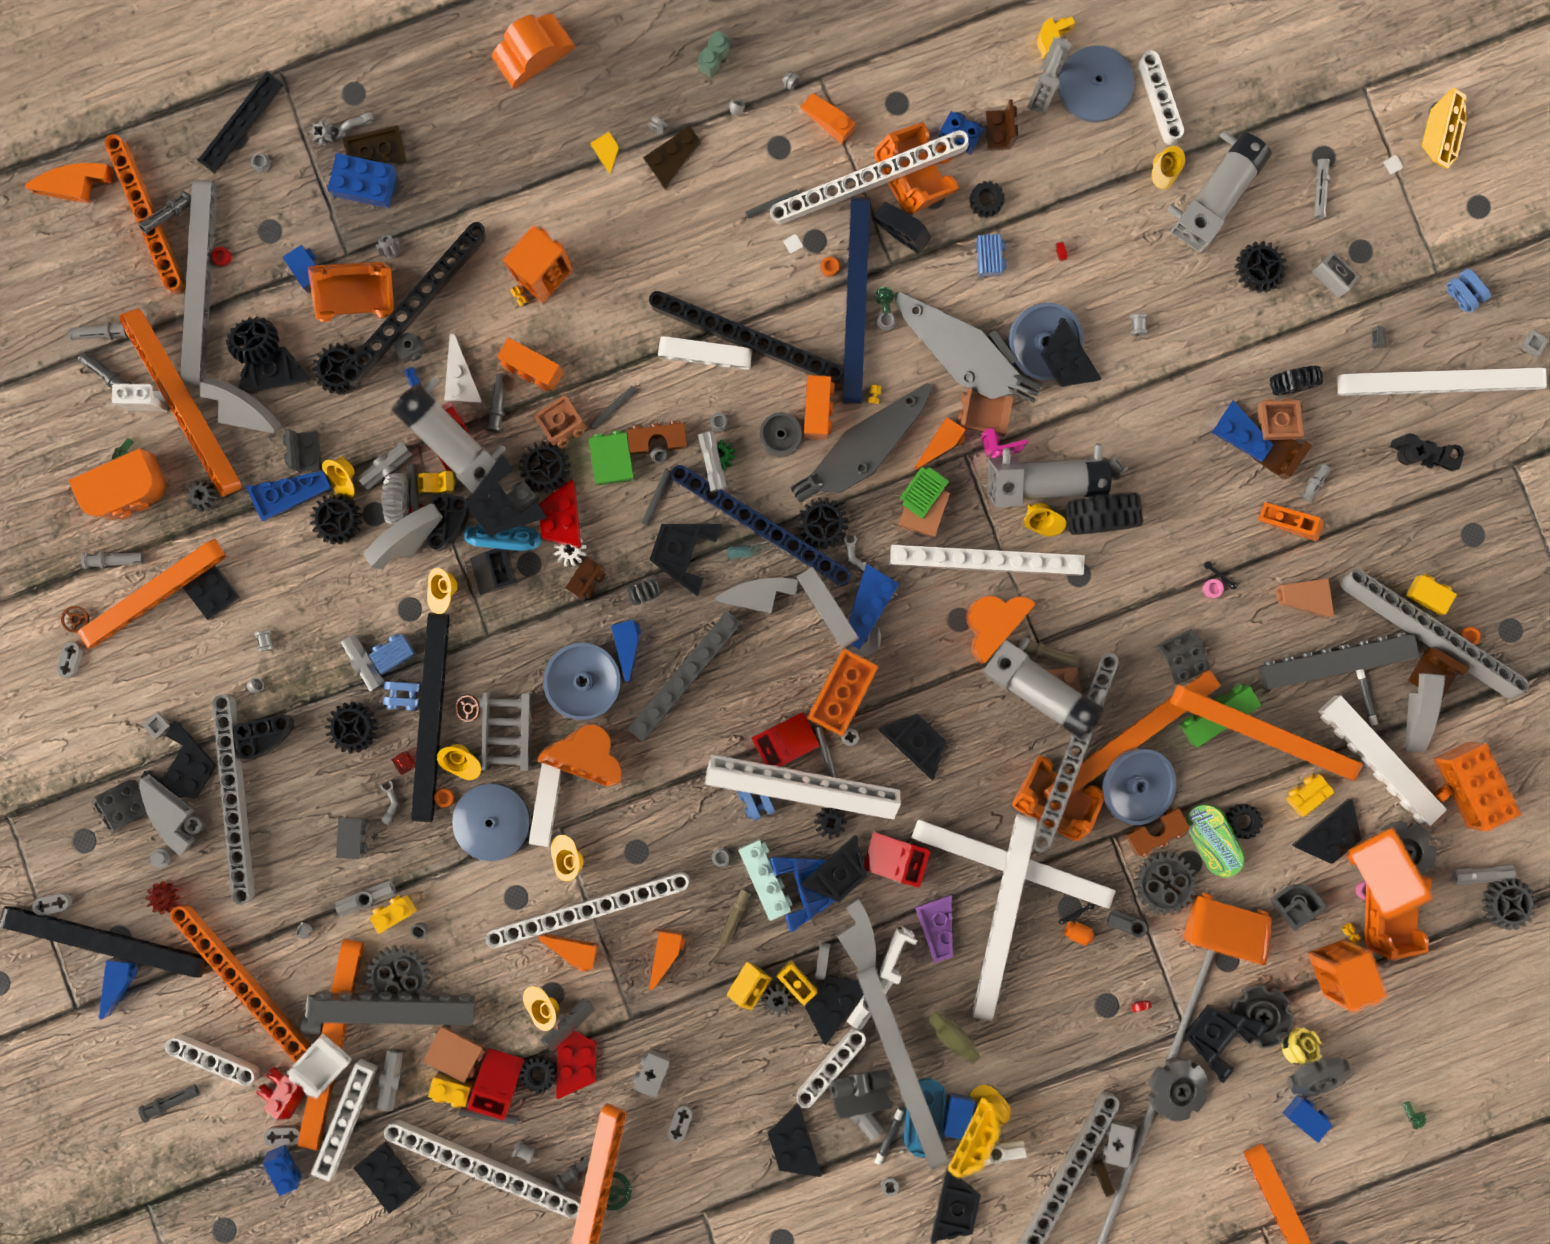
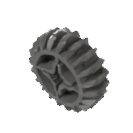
M1505 879L1503 882L1493 881L1494 887L1487 886L1489 893H1483L1487 898L1482 900V903L1486 904L1482 909L1488 912L1485 916L1491 919L1490 922L1492 924H1497V927L1501 929L1511 930L1513 928L1518 930L1519 926H1526L1525 921H1532L1529 916L1536 915L1532 909L1538 906L1533 904V901L1537 898L1531 896L1534 891L1528 889V884L1522 883L1519 879H1510V882ZM1511 888H1514V889H1515L1513 892H1510L1508 895L1502 894V892H1504V891L1507 890V889H1511ZM1512 912L1516 913L1514 917L1504 919L1506 915H1510Z

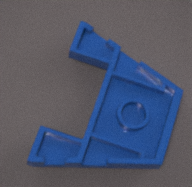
M770 858L774 875L794 871L803 909L785 914L789 932H794L803 923L808 922L815 914L835 902L800 885L825 860Z

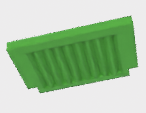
M921 467L900 496V499L904 501L902 505L923 519L949 481L930 467L927 470Z

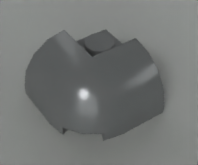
M1292 884L1271 898L1276 911L1286 920L1294 932L1328 908L1311 887L1303 884Z

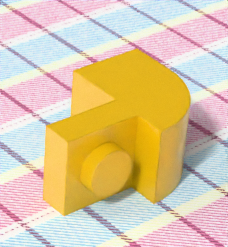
M1072 16L1067 19L1065 17L1060 18L1055 23L1052 17L1044 22L1037 39L1043 59H1045L1054 37L1059 38L1060 35L1072 31L1075 24Z
M453 471L421 473L417 475L418 494L454 493L455 477L453 476Z

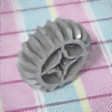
M399 473L388 474L382 487L384 519L388 524L392 525L409 515L410 509L409 481L406 475Z

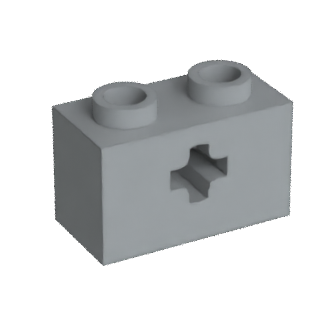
M651 1049L648 1054L644 1053L640 1065H643L641 1073L637 1071L632 1082L636 1084L634 1090L656 1098L671 1057ZM650 1069L654 1070L652 1076H648Z
M1114 1120L1109 1125L1106 1132L1109 1142L1105 1144L1103 1156H1106V1163L1126 1168L1130 1167L1137 1125ZM1118 1139L1121 1140V1144H1123L1121 1147H1118Z

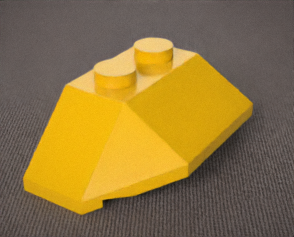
M1452 88L1430 110L1422 147L1431 159L1444 169H1448L1458 158L1466 125V95L1456 88Z
M981 1098L949 1165L948 1170L958 1178L982 1170L990 1157L994 1144L999 1138L1001 1130L995 1108L986 1099Z

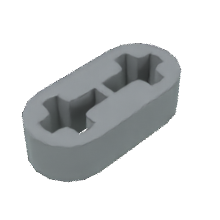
M68 642L63 646L57 665V672L61 677L71 678L77 674L83 654V648L79 643ZM74 648V650H76V653L72 654V652H70L69 649ZM68 666V668H71V671L67 672L64 670V667Z
M67 893L42 897L34 901L32 909L37 915L61 912L71 907L72 898ZM65 900V904L63 905H56L55 902ZM49 903L50 907L40 909L39 905Z
M820 942L815 979L825 980L830 944Z
M687 1104L679 1105L676 1108L669 1126L668 1137L673 1142H680L684 1139L693 1112ZM684 1109L687 1110L686 1114L689 1116H685L682 1122L680 1121L681 1114L678 1112H682ZM677 1125H680V1133L682 1135L678 1134L675 1137L672 1130H676Z
M296 1125L273 1126L265 1132L264 1141L269 1146L295 1145L298 1143L301 1128ZM293 1131L294 1134H297V1137L293 1140L292 1136L286 1135ZM274 1132L275 1135H281V1137H277L274 1141L270 1134Z

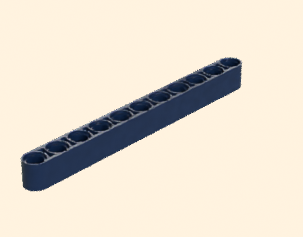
M851 198L842 396V403L862 404L870 198Z
M677 465L672 469L671 476L678 485L808 567H813L816 572L835 584L844 586L849 582L851 578L849 570L723 490L716 491L718 493L717 498L710 500L707 498L708 492L711 491L709 481L685 466ZM678 470H683L685 472V477L683 479H677L675 477V473ZM699 480L702 483L701 487L696 490L691 487L692 482ZM725 501H732L734 507L731 510H726L723 507ZM742 511H748L750 517L747 520H742L739 514ZM758 521L766 523L764 530L756 529L755 525ZM780 531L783 537L781 540L775 541L771 537L772 533ZM789 542H797L799 545L796 551L789 550ZM807 551H811L814 553L815 558L812 561H807L804 558V554ZM827 561L830 563L831 569L826 572L822 571L820 564ZM845 572L847 580L844 582L838 581L836 578L837 573Z

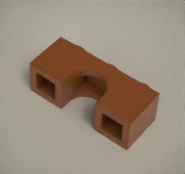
M671 421L669 425L653 423L647 428H643L642 425L632 426L631 430H627L631 455L650 453V442L655 437L666 439L669 451L688 448L685 424L680 421Z
M1174 807L1159 817L1162 827L1156 835H1150L1146 827L1142 825L1124 834L1135 855L1145 857L1151 854L1152 849L1155 847H1164L1169 844V840L1172 838L1178 839L1186 835V831L1190 828L1179 808Z

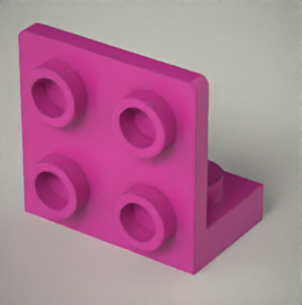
M993 428L986 429L981 434L986 457H1003L1004 448H1010L1011 455L1022 452L1021 450H1024V447L1029 443L1027 439L998 446L997 444L1000 443L997 432H994Z

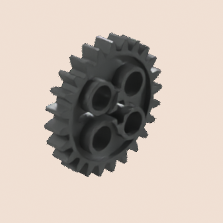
M1160 852L1157 853V858L1150 855L1151 861L1149 862L1144 859L1146 865L1138 866L1142 871L1135 872L1139 879L1134 880V882L1139 884V886L1135 887L1134 890L1141 892L1137 895V898H1144L1141 904H1148L1147 909L1151 911L1154 908V913L1156 914L1161 910L1162 914L1166 916L1168 910L1171 915H1174V909L1181 913V906L1188 908L1186 902H1193L1190 895H1197L1196 892L1192 891L1193 888L1198 887V885L1193 883L1198 878L1191 876L1195 870L1188 869L1190 866L1189 862L1183 864L1185 858L1180 857L1177 860V854L1173 853L1171 858L1169 852H1165L1164 857ZM1165 865L1167 871L1164 875H1160L1159 869ZM1154 873L1167 881L1170 885L1177 888L1180 893L1177 894L1172 889L1164 886L1163 883L1153 878L1151 874ZM1182 876L1183 882L1177 886L1175 880L1177 877ZM1155 881L1156 889L1149 891V884ZM1171 892L1172 899L1166 902L1165 895Z
M394 944L392 950L386 947L384 952L381 950L378 952V957L374 956L372 958L374 963L368 965L371 970H368L366 975L371 977L367 979L366 983H372L369 990L375 989L374 994L390 992L391 994L408 992L419 995L425 993L424 989H427L429 986L426 982H429L431 977L427 976L431 970L425 969L428 966V962L422 963L424 955L418 957L419 950L412 953L411 946L404 950V944L401 945L400 949H397V946ZM399 961H406L408 966H401ZM381 969H389L390 974H384ZM407 978L415 979L416 983H409ZM394 985L398 990L392 991L389 986Z

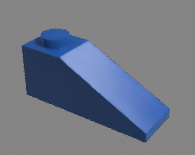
M635 620L611 626L625 682L631 681L639 644V635L642 634L639 623L635 624Z
M120 958L106 960L98 1019H104L111 1015L137 975L138 968L136 962Z

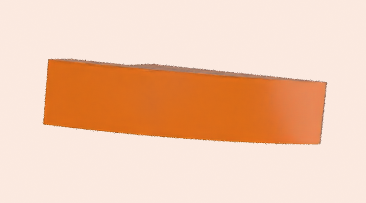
M100 163L65 165L42 173L26 183L25 188L33 194L89 203L93 182L111 185L114 169L107 164Z

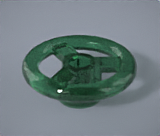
M615 1171L613 1177L621 1180L626 1189L617 1188V1186L611 1183L610 1190H614L615 1194L609 1193L607 1203L615 1202L619 1195L625 1197L618 1204H607L606 1210L609 1211L623 1208L629 1202L632 1193L629 1180L623 1174Z

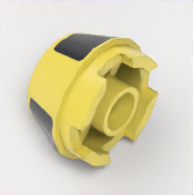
M1297 1027L1282 1042L1283 1053L1292 1064L1305 1065L1312 1061H1318L1322 1057L1319 1048L1322 1043L1314 1031Z

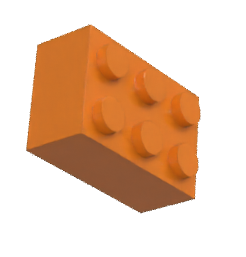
M509 337L497 356L503 369L512 374L517 372L521 379L529 383L531 380L534 381V384L545 392L547 390L553 392L564 373L557 363Z
M808 375L804 439L826 440L827 435H831L832 421L828 420V417L832 416L833 401H830V397H833L834 382H831L830 376Z

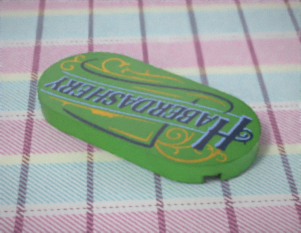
M1206 803L1195 806L1188 814L1186 822L1190 828L1188 831L1207 868L1219 877H1232L1236 875L1243 867L1245 855L1224 813L1218 807Z

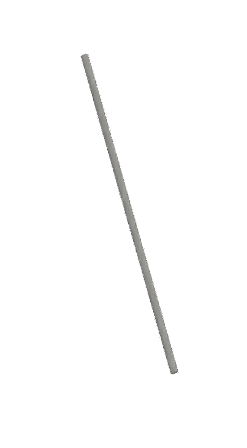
M1208 949L1167 1060L1177 1056L1216 951ZM1149 1104L1134 1144L1132 1163L1129 1168L1125 1167L1097 1244L1106 1243L1155 1114L1151 1104Z

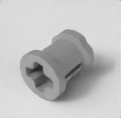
M1134 314L1130 316L1133 328L1131 336L1148 334V330H1146L1147 314Z
M1114 454L1108 461L1111 473L1117 480L1128 467L1123 466Z
M271 630L254 633L258 642L257 652L275 649L272 646Z
M847 728L841 739L846 745L853 746L858 742L859 735L856 730ZM848 732H851L852 735H855V738L852 739V742H849L848 739H845V736L848 735Z
M518 1140L511 1157L517 1156L530 1164L536 1147H529L522 1144L521 1140Z

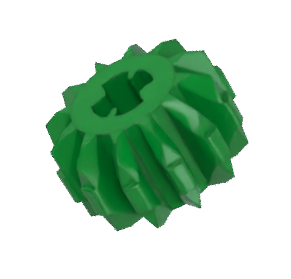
M720 439L717 450L718 453L722 451V455L725 454L724 457L720 458V463L723 471H726L725 464L732 467L733 464L729 460H735L736 458L734 455H729L734 453L735 449H728L731 445L730 442L723 446L724 440Z

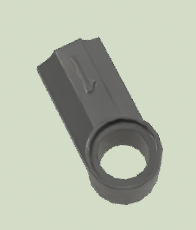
M1111 909L1107 918V926L1132 934L1135 937H1143L1146 934L1147 925L1141 919ZM1135 923H1141L1142 927L1138 932H1133L1132 927Z
M316 994L307 996L305 1016L301 1023V1033L322 1034L324 1023H313L314 998Z

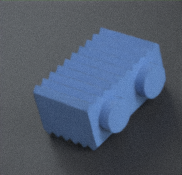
M1001 234L978 235L976 239L978 276H1001L1003 270H1006V258L1002 259V251H1005V240H1001Z
M397 633L388 639L389 642L384 646L381 643L372 648L373 652L369 656L380 674L390 672L417 655L406 635H399Z

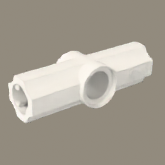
M878 974L886 994L893 982L880 977V974ZM864 994L847 1019L851 1026L860 1031L872 1015L869 1006L865 1004L866 998Z
M1024 1140L997 1141L992 1150L999 1149L1001 1154L993 1156L990 1152V1157L986 1163L999 1164L1006 1160L1027 1158Z

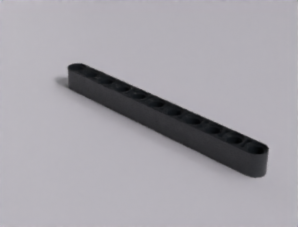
M473 222L466 228L343 367L341 375L348 385L355 386L362 381L392 347V343L399 339L486 239V232L481 223ZM475 230L482 232L480 236L472 235ZM468 244L470 247L464 251L460 249V246ZM450 258L457 259V262L453 265L447 263ZM443 272L445 275L443 278L437 279L435 274ZM425 286L432 287L429 293H424L422 289ZM413 300L420 302L417 307L410 306ZM401 314L407 316V319L403 322L397 320ZM393 329L394 333L391 336H386L385 331ZM373 344H382L379 350L372 349ZM363 357L369 358L368 363L365 365L359 364L360 359ZM349 372H356L355 378L347 379Z
M654 291L649 296L651 308L660 314L740 347L750 348L757 354L808 375L829 376L831 370H836L839 376L837 378L831 377V382L837 384L842 379L843 370L836 363L661 291ZM656 298L663 299L660 305L653 304V301ZM679 305L681 309L679 312L674 313L671 311V307ZM691 312H696L698 317L695 320H691L688 318V315ZM713 319L716 321V324L713 327H708L706 322ZM729 326L734 331L731 334H725L723 332L724 328ZM749 334L751 339L744 342L741 340V336ZM761 341H766L769 346L766 349H761L758 344ZM777 349H785L786 354L778 356L776 354ZM797 355L804 358V361L800 364L793 360ZM819 363L822 368L819 371H814L811 365Z
M429 612L427 617L411 820L415 822L432 823L434 818V796L438 772L437 755L440 748L450 616L445 613L436 614Z
M4 906L0 917V928L190 977L201 978L204 973L206 960L200 954L48 915H37L33 911L12 906Z

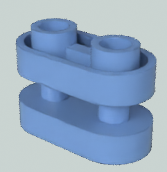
M1468 268L1459 273V279L1453 278L1447 283L1448 294L1458 301L1459 307L1464 312H1473L1479 307L1478 302L1484 303L1491 297L1488 288Z
M385 681L384 689L390 690V696L383 697V705H387V709H398L399 706H406V710L417 711L421 699H416L417 692H421L422 684ZM398 690L409 691V698L397 697Z
M737 791L741 802L744 800L746 802L747 808H745L749 819L753 818L754 821L761 819L760 812L765 810L768 815L775 812L769 796L759 795L762 803L756 806L752 796L754 793Z

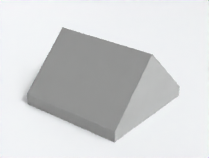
M1334 251L1330 252L1311 271L1338 298L1347 293L1359 279V276Z

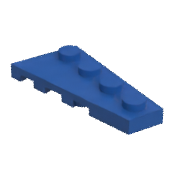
M324 471L265 482L254 486H246L258 515L263 522L333 489Z
M868 564L865 565L848 621L859 638L850 645L859 650L899 583Z

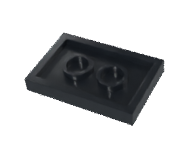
M216 565L182 587L207 620H211L240 597Z
M386 1142L353 1168L389 1214L421 1188Z

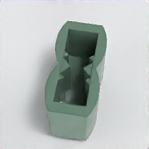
M717 30L711 35L708 47L703 49L699 55V71L710 78L717 73L720 62L729 53L730 42L728 36Z

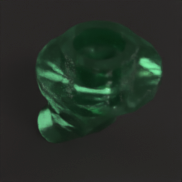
M881 287L877 289L875 299L878 304L882 305L884 314L890 313L889 303L892 302L894 293L888 287Z
M127 438L120 447L115 448L112 459L114 460L128 454L127 450L134 442Z
M1410 1101L1402 1103L1413 1129L1423 1128L1427 1120L1425 1113L1418 1112L1414 1114Z

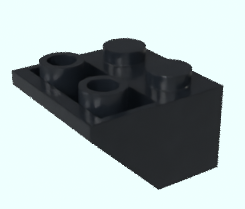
M496 548L470 558L480 595L517 585L508 549Z

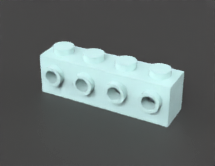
M758 839L738 849L769 921L791 912L790 906H793L789 895H784L782 889L785 886L781 877L777 878L774 875L771 860L769 861L766 854L769 853L766 843H761V840Z

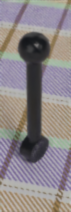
M1207 561L1204 563L1205 569H1210L1211 571H1213L1217 576H1219L1222 580L1229 584L1232 590L1237 588V584L1235 582H1231L1219 571H1217L1214 567H1212L1211 562Z
M1089 902L1086 907L1076 911L1075 913L1067 916L1066 918L1060 919L1058 921L1059 924L1063 925L1068 920L1085 912L1086 910L1094 909L1095 904Z

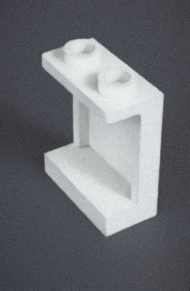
M150 384L112 385V404L129 411H168V404L161 392L153 391V386Z
M902 927V929L896 928L878 969L880 977L899 984L901 975L893 966L904 941L916 945L917 940L913 931Z
M323 1033L291 1067L287 1074L293 1083H299L304 1088V1092L308 1096L317 1099L335 1077L350 1063L352 1058Z

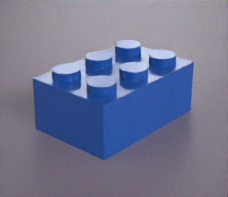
M336 153L328 191L334 197L389 209L397 171L389 164Z

